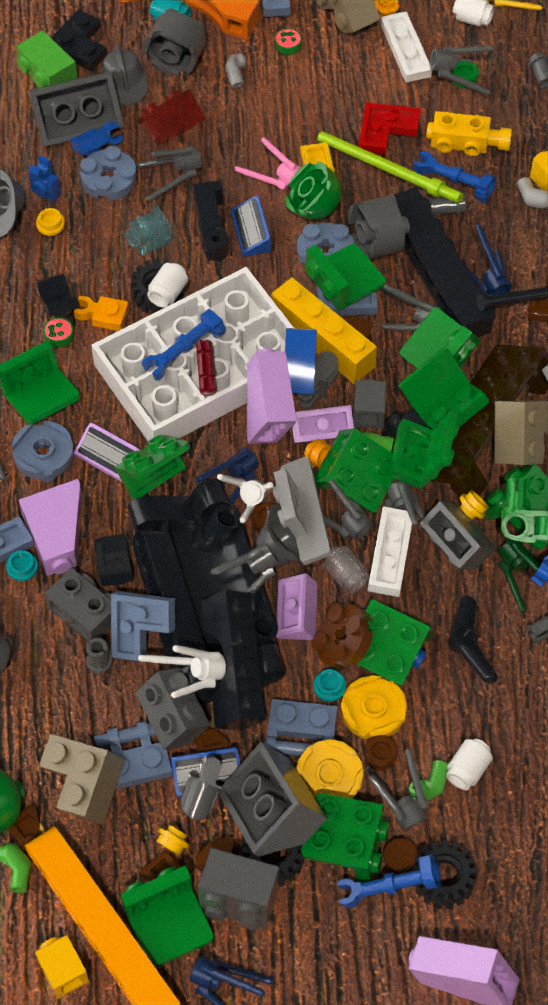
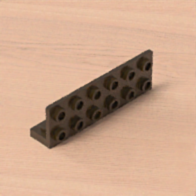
M498 344L493 348L471 381L472 385L485 393L490 402L459 427L457 436L452 442L451 449L454 450L452 462L448 467H444L439 471L436 479L430 480V482L451 484L458 497L462 494L467 495L470 490L479 496L482 494L488 483L477 466L476 461L495 433V401H516L527 382H529L535 394L545 395L548 390V381L542 372V369L548 365V353L545 347Z

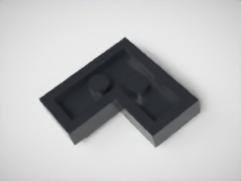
M79 9L51 37L77 65L91 72L107 55V47L90 39L101 28L100 19Z

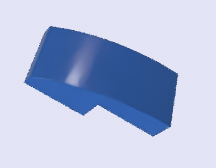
M286 328L285 352L292 393L314 394L317 329Z

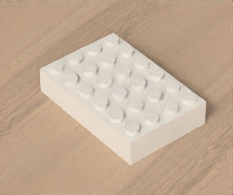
M245 267L91 346L94 366L147 441L162 434L179 439L246 404L247 363L261 349L270 348L274 349L275 352H285L286 328L294 327L249 269ZM207 309L214 311L223 320L222 323L226 329L225 333L217 339L207 332L199 339L203 341L208 339L213 344L216 393L214 395L203 396L200 394L196 343L199 340L193 344V348L189 352L181 353L170 362L164 377L156 381L153 378L152 372L158 368L157 366H152L147 371L143 369L142 361L147 356L157 355L166 351L176 343V338L179 335L187 334L201 322L200 315Z

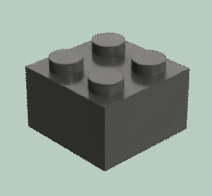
M211 848L198 886L199 902L202 911L205 912L204 914L214 920L223 921L225 918L238 921L240 926L249 930H258V928L267 930L279 893V867Z

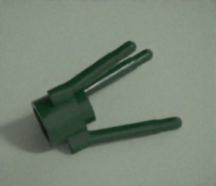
M508 541L499 550V556L503 561L498 566L505 573L520 612L524 613L526 608L511 570L521 572L530 566L537 572L541 567V563L522 543Z

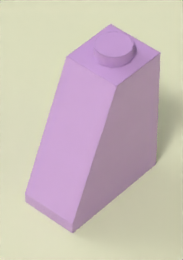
M266 348L257 351L247 363L248 444L277 443L297 420L286 352H275L274 349Z
M78 479L19 499L22 517L33 538L34 546L47 576L62 574L70 570L71 567L77 566L83 503L81 486Z
M419 936L416 947L411 950L409 955V970L423 985L483 1005L513 1004L520 979L496 949Z

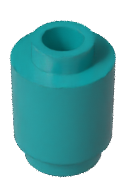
M153 0L150 6V15H153L154 22L170 8L191 17V6L186 5V2L182 0Z

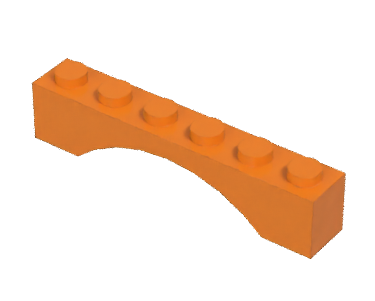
M118 0V1H122V2H125V3H126V2H131V1H136V0ZM182 0L186 2V5H190L210 17L223 33L248 40L260 19V0Z

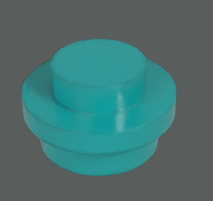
M19 550L8 558L6 570L9 577L13 580L27 581L36 575L38 562L33 554Z
M324 670L314 679V693L323 701H337L345 694V678L336 670Z

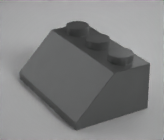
M110 71L27 90L43 147L69 141V139L93 128L97 130L109 121L118 123V127L112 130L124 127Z
M263 742L259 743L222 785L223 789H220L219 792L221 799L251 851L258 857L305 844L327 820L324 812L290 759Z

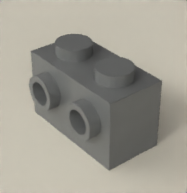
M439 501L419 523L426 530L429 538L436 545L440 546L447 554L449 561L458 569L476 570L497 548L473 520L461 510L460 506L454 502Z
M71 568L44 593L47 608L88 643L93 638L102 639L111 630V594L107 592L103 594L99 591L94 581L84 573L80 575Z
M182 668L157 671L135 692L163 750L188 746L210 726L194 692L177 698H172L171 696L172 692L190 685Z

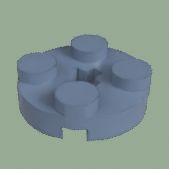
M109 146L105 150L97 151L83 159L80 163L82 186L92 197L98 198V195L107 196V200L119 199L129 194L135 186L134 182L137 178L136 164L128 154L121 152L120 148L116 146ZM105 172H113L114 176L109 177L108 175H102Z
M307 224L297 240L298 261L301 265L302 262L305 264L306 249L317 245L319 248L322 246L331 247L328 252H323L327 257L350 244H354V240L349 234L347 226L343 224Z
M43 421V425L33 426V424L24 426L15 435L12 442V456L18 470L30 478L40 479L43 482H51L56 476L66 471L74 458V445L68 430L52 421ZM45 446H49L48 453L38 454L36 450L38 447L43 449Z

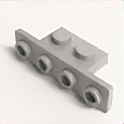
M305 456L282 465L280 470L274 472L276 485L273 486L272 490L276 501L281 505V509L277 511L279 520L283 528L289 527L295 536L302 564L307 565L331 556L332 549L309 457L306 458Z

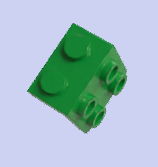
M350 244L327 257L317 245L306 249V263L304 267L308 276L313 279L338 311L385 286V277L356 244Z
M48 341L0 364L1 392L27 424L41 421L80 399L78 390L59 370L53 347Z
M450 410L432 430L403 419L398 425L388 476L420 489L430 480H435L439 471L444 467H448L452 462L454 450L451 449L452 442L459 431V423H457L458 412Z
M163 434L150 439L147 442L148 446L141 451L130 452L122 458L123 462L115 466V469L131 499L135 500L142 497L186 468L180 455L190 449L188 441Z
M536 464L522 468L514 467L505 475V483L500 488L491 492L486 498L489 508L485 511V518L490 521L501 517V510H503V507H506V478H515V491L518 490V478H526V507L529 510L548 511V477ZM519 518L508 520L520 534L523 533L524 523ZM536 541L530 545L534 549L539 550L543 549L548 541Z
M317 794L315 800L324 812L327 820L302 845V856L308 860L355 869L357 882L372 881L373 874H379L382 865L383 854L379 852L381 841H387L390 831V821H386L384 806L382 804L330 794Z
M186 865L179 869L177 867L168 868L162 871L158 878L147 883L144 881L136 882L127 887L126 892L120 894L123 909L137 941L155 968L202 948L213 941V933L193 892L191 876Z

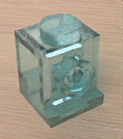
M157 205L152 206L151 213L141 215L129 222L130 230L125 232L127 242L132 248L136 247L141 256L172 242L171 224Z

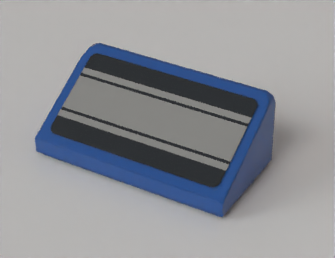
M259 195L231 209L242 256L271 252V238Z
M233 747L172 757L171 764L176 797H182L189 777L188 773L197 776L203 758L208 755L215 756L221 762V770L216 783L222 786L240 766L238 748Z

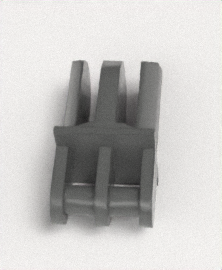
M324 351L315 358L314 394L298 393V405L301 409H310L319 396L325 400L327 399V391L338 376V360L334 353Z
M213 755L203 758L197 776L188 773L189 777L181 797V807L187 816L192 819L201 820L206 818L214 808L220 789H223L220 784L216 783L221 770V762Z

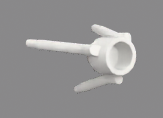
M219 474L217 476L219 480L241 488V499L247 504L240 518L241 523L246 522L256 504L262 503L267 497V491L271 490L274 486L272 482L264 484L260 480L246 482L244 479Z
M175 645L173 646V651L194 656L195 658L140 655L138 657V660L141 662L191 665L192 675L201 681L172 692V698L184 696L203 688H214L216 685L215 680H221L226 671L225 660L220 652H207L185 646Z

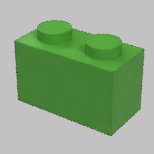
M43 30L16 46L18 67L23 73H28L33 78L38 88L77 78L75 61Z

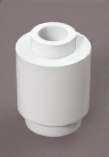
M456 0L453 7L456 20L477 27L482 25L488 27L494 11V5L489 4L487 0Z
M176 263L163 264L148 286L147 296L149 300L163 308L174 303L188 282L185 269Z
M466 739L447 766L446 778L449 782L462 790H469L471 786H475L493 760L490 747L482 740Z

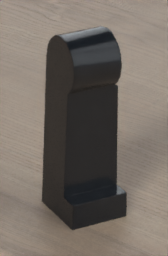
M221 180L193 184V200L204 254L211 261L224 260L229 254V236L222 230L217 206L223 205Z

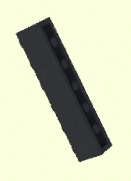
M417 187L395 194L401 216H405L408 219L410 226L409 233L405 234L404 251L436 305L442 307V312L461 326L466 327L476 337L479 338L490 334L493 321L496 318L494 308L490 307L486 311L478 309L476 298L479 293H482L481 287L477 281H473L465 260H461L456 253L453 240L451 238L448 239L445 235L442 222L433 215L428 199L422 197Z

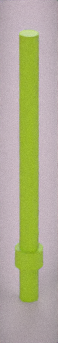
M324 131L318 134L317 140L319 142H328V146L422 187L432 196L437 198L442 196L457 204L463 199V193L446 186V183L435 177L432 179Z

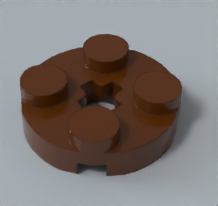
M352 604L332 605L319 632L312 641V647L318 652L320 660L337 670H345L344 666L350 663L356 665L366 655L372 642L373 632L369 630L368 621L372 622L370 615L365 610ZM346 634V639L343 641V636Z

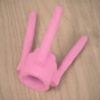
M262 138L261 142L282 161L276 172L279 180L239 166L235 167V171L275 185L285 191L289 187L288 184L291 178L301 167L290 161L266 138Z

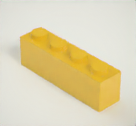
M291 277L271 293V299L294 328L317 329L316 353L319 354L324 351L334 353L338 360V371L353 384L356 383V380H361L376 367L377 346L294 278Z

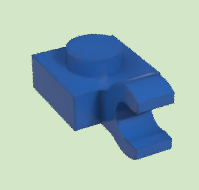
M109 121L97 130L93 128L69 140L74 151L82 155H91L99 151V147L107 144V142L111 144L122 142L123 137L121 135L111 137V130L118 127V123Z
M40 155L38 157V166L31 165L29 168L31 190L37 196L45 197L55 202L61 196L59 177L51 173V160Z

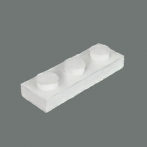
M407 11L381 17L380 25L405 83L431 77L430 63Z
M385 506L382 508L367 591L396 597L400 595L412 527L411 519L406 510Z

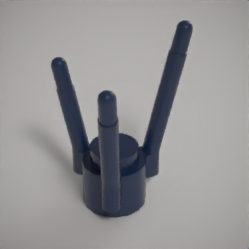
M476 224V230L492 268L485 272L483 282L470 269L469 274L473 281L479 283L482 293L492 295L510 292L512 283L507 276L499 251H496L494 257L481 225Z
M244 447L225 462L196 477L195 482L200 483L225 469L234 478L241 477L246 482L256 478V474L253 471L258 468L259 462L254 453ZM239 486L228 499L230 506L233 505L240 495L241 488Z
M201 956L198 959L190 976V981L198 985L196 993L207 998L213 1005H225L211 992L212 989L218 991L224 981L260 997L265 995L263 989L227 973L269 985L274 983V979L226 964L216 958L211 960L205 956Z

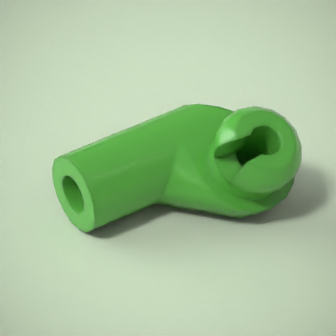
M433 761L429 779L420 780L427 801L441 795L444 791L446 773L448 772V763L444 761ZM412 782L409 786V793L415 800L417 797Z
M7 843L0 846V862L8 864L13 870L10 890L16 893H26L31 861L17 844Z

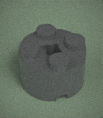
M167 9L165 13L156 19L143 46L145 55L148 53L152 58L151 64L155 68L173 76H179L180 72L188 74L193 70L206 44L205 25L201 21L194 20L175 9Z
M391 194L351 205L349 208L348 225L353 224L355 231L354 234L350 235L354 240V244L363 251L369 260L404 250L405 234L409 233L410 226L408 219L405 216H401L394 195Z

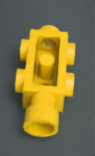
M435 111L434 121L428 122L426 139H431V147H435L439 152L448 153L452 150H461L469 156H477L480 153H486L487 146L498 147V150L509 151L512 128L490 129L491 117Z

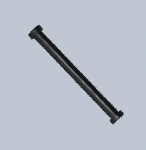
M548 286L492 295L479 293L476 298L477 307L480 311H486L493 306L547 299Z

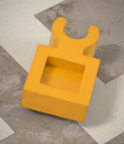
M87 296L78 297L79 306L86 308L82 310L74 309L75 319L86 321L91 318L92 324L95 327L115 331L122 330L129 311L128 301L100 296L97 303Z

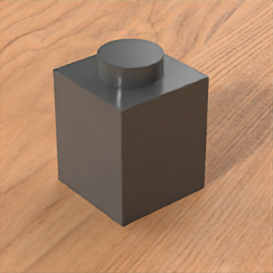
M374 379L356 380L354 427L383 429L386 382Z

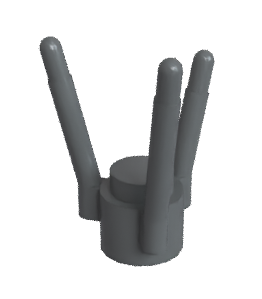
M444 46L443 49L434 48L430 57V69L438 71V77L448 78L473 90L490 95V90L452 74L449 70L454 71L458 62L467 61L473 63L471 59L457 58L456 54L491 52L493 47L453 48Z
M191 146L183 149L155 151L151 153L152 157L164 158L148 160L137 164L138 168L174 162L177 171L184 172L181 176L149 195L147 201H152L186 179L197 176L196 169L202 167L198 149Z
M385 285L380 289L389 296L416 307L413 320L418 322L417 325L382 324L381 329L416 331L434 307L442 310V307L423 302L390 285Z
M330 480V486L348 510L340 518L343 522L342 526L324 515L325 524L337 531L345 540L349 536L354 540L361 539L373 527L371 519L365 514L361 506L345 495L334 480Z
M398 481L388 487L387 493L389 498L384 501L385 507L406 510L413 525L418 524L416 513L420 521L426 517L418 497L414 495L410 484Z
M264 542L248 553L211 569L210 573L212 575H220L244 563H248L254 574L262 573L246 591L251 593L252 596L267 579L276 574L273 567L279 564L268 544Z
M407 748L405 753L417 797L415 800L411 795H408L396 801L370 766L365 768L370 776V782L391 808L403 831L425 820L427 816L424 809L430 806L424 796L416 763L410 748Z

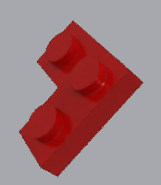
M366 102L358 147L374 154L386 155L389 134L417 137L421 108Z

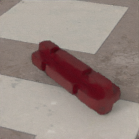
M208 339L204 341L199 340L196 343L200 394L203 396L214 395L216 393L213 344Z

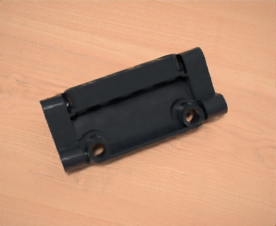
M215 478L205 480L196 486L190 496H145L131 501L127 508L135 531L133 550L146 593L152 596L175 598V631L171 633L158 632L165 656L195 658L194 656L174 652L173 646L178 645L207 652H220L224 657L219 640L214 635L204 632L201 601L225 589L246 592L260 575L259 572L254 574L248 563H244L220 575H212L210 573L211 569L251 551L243 525L240 522L241 516L237 510L229 505L222 481ZM262 584L251 598L263 688L281 680L286 675V671L274 638L278 632V625L275 622ZM169 664L172 669L182 668L190 685L201 681L192 675L191 665ZM215 680L216 685L214 688H203L194 692L199 704L212 702V695L218 689L221 680Z

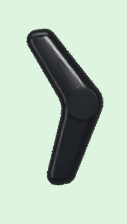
M464 596L460 600L451 637L448 639V645L453 652L460 653L484 682L495 683L498 679L497 674L476 644L477 635L474 631L476 601L470 596Z

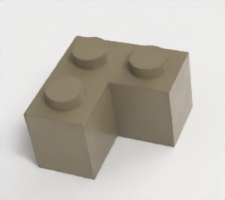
M315 0L322 10L333 8L335 23L343 34L355 32L380 20L374 0Z
M548 400L495 401V463L514 465L543 464L545 451L544 433L548 432Z
M50 734L39 767L66 777L56 808L103 825L125 759L108 750Z

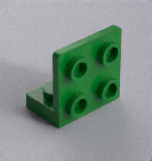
M434 307L399 351V354L418 368L439 350L446 347L461 368L481 340L466 327L461 326L440 309Z
M446 347L439 350L398 385L415 412L431 430L450 410L458 412L457 423H459L460 427L490 402L485 393L468 381L453 355Z
M356 428L340 430L315 475L316 485L319 489H330L332 487L329 481L334 480L350 500L368 512L376 513L387 493L388 487L394 480V478L388 476L392 453Z
M371 599L366 612L372 622L368 621L369 630L373 632L372 642L366 655L357 665L402 686L424 641L430 642L435 631L430 626Z

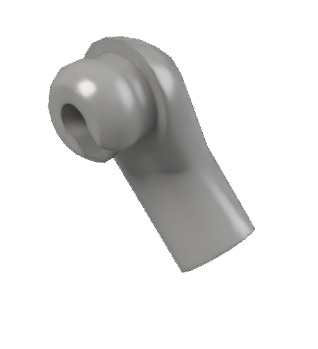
M241 53L229 55L225 65V70L233 89L245 84L239 68L246 66V60Z
M528 177L521 178L517 182V186L524 203L529 207L548 209V191L534 188Z

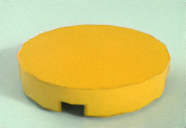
M371 675L357 679L348 686L342 698L341 714L343 722L352 733L363 739H371L378 735L390 737L398 732L405 722L407 711L405 694L396 683L381 679V676Z
M332 739L318 741L306 748L300 756L296 768L314 798L317 794L324 793L353 799L361 788L364 775L362 762L355 750L344 742Z

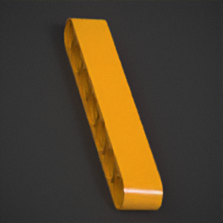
M53 826L27 843L25 849L131 1004L181 1005L58 829Z

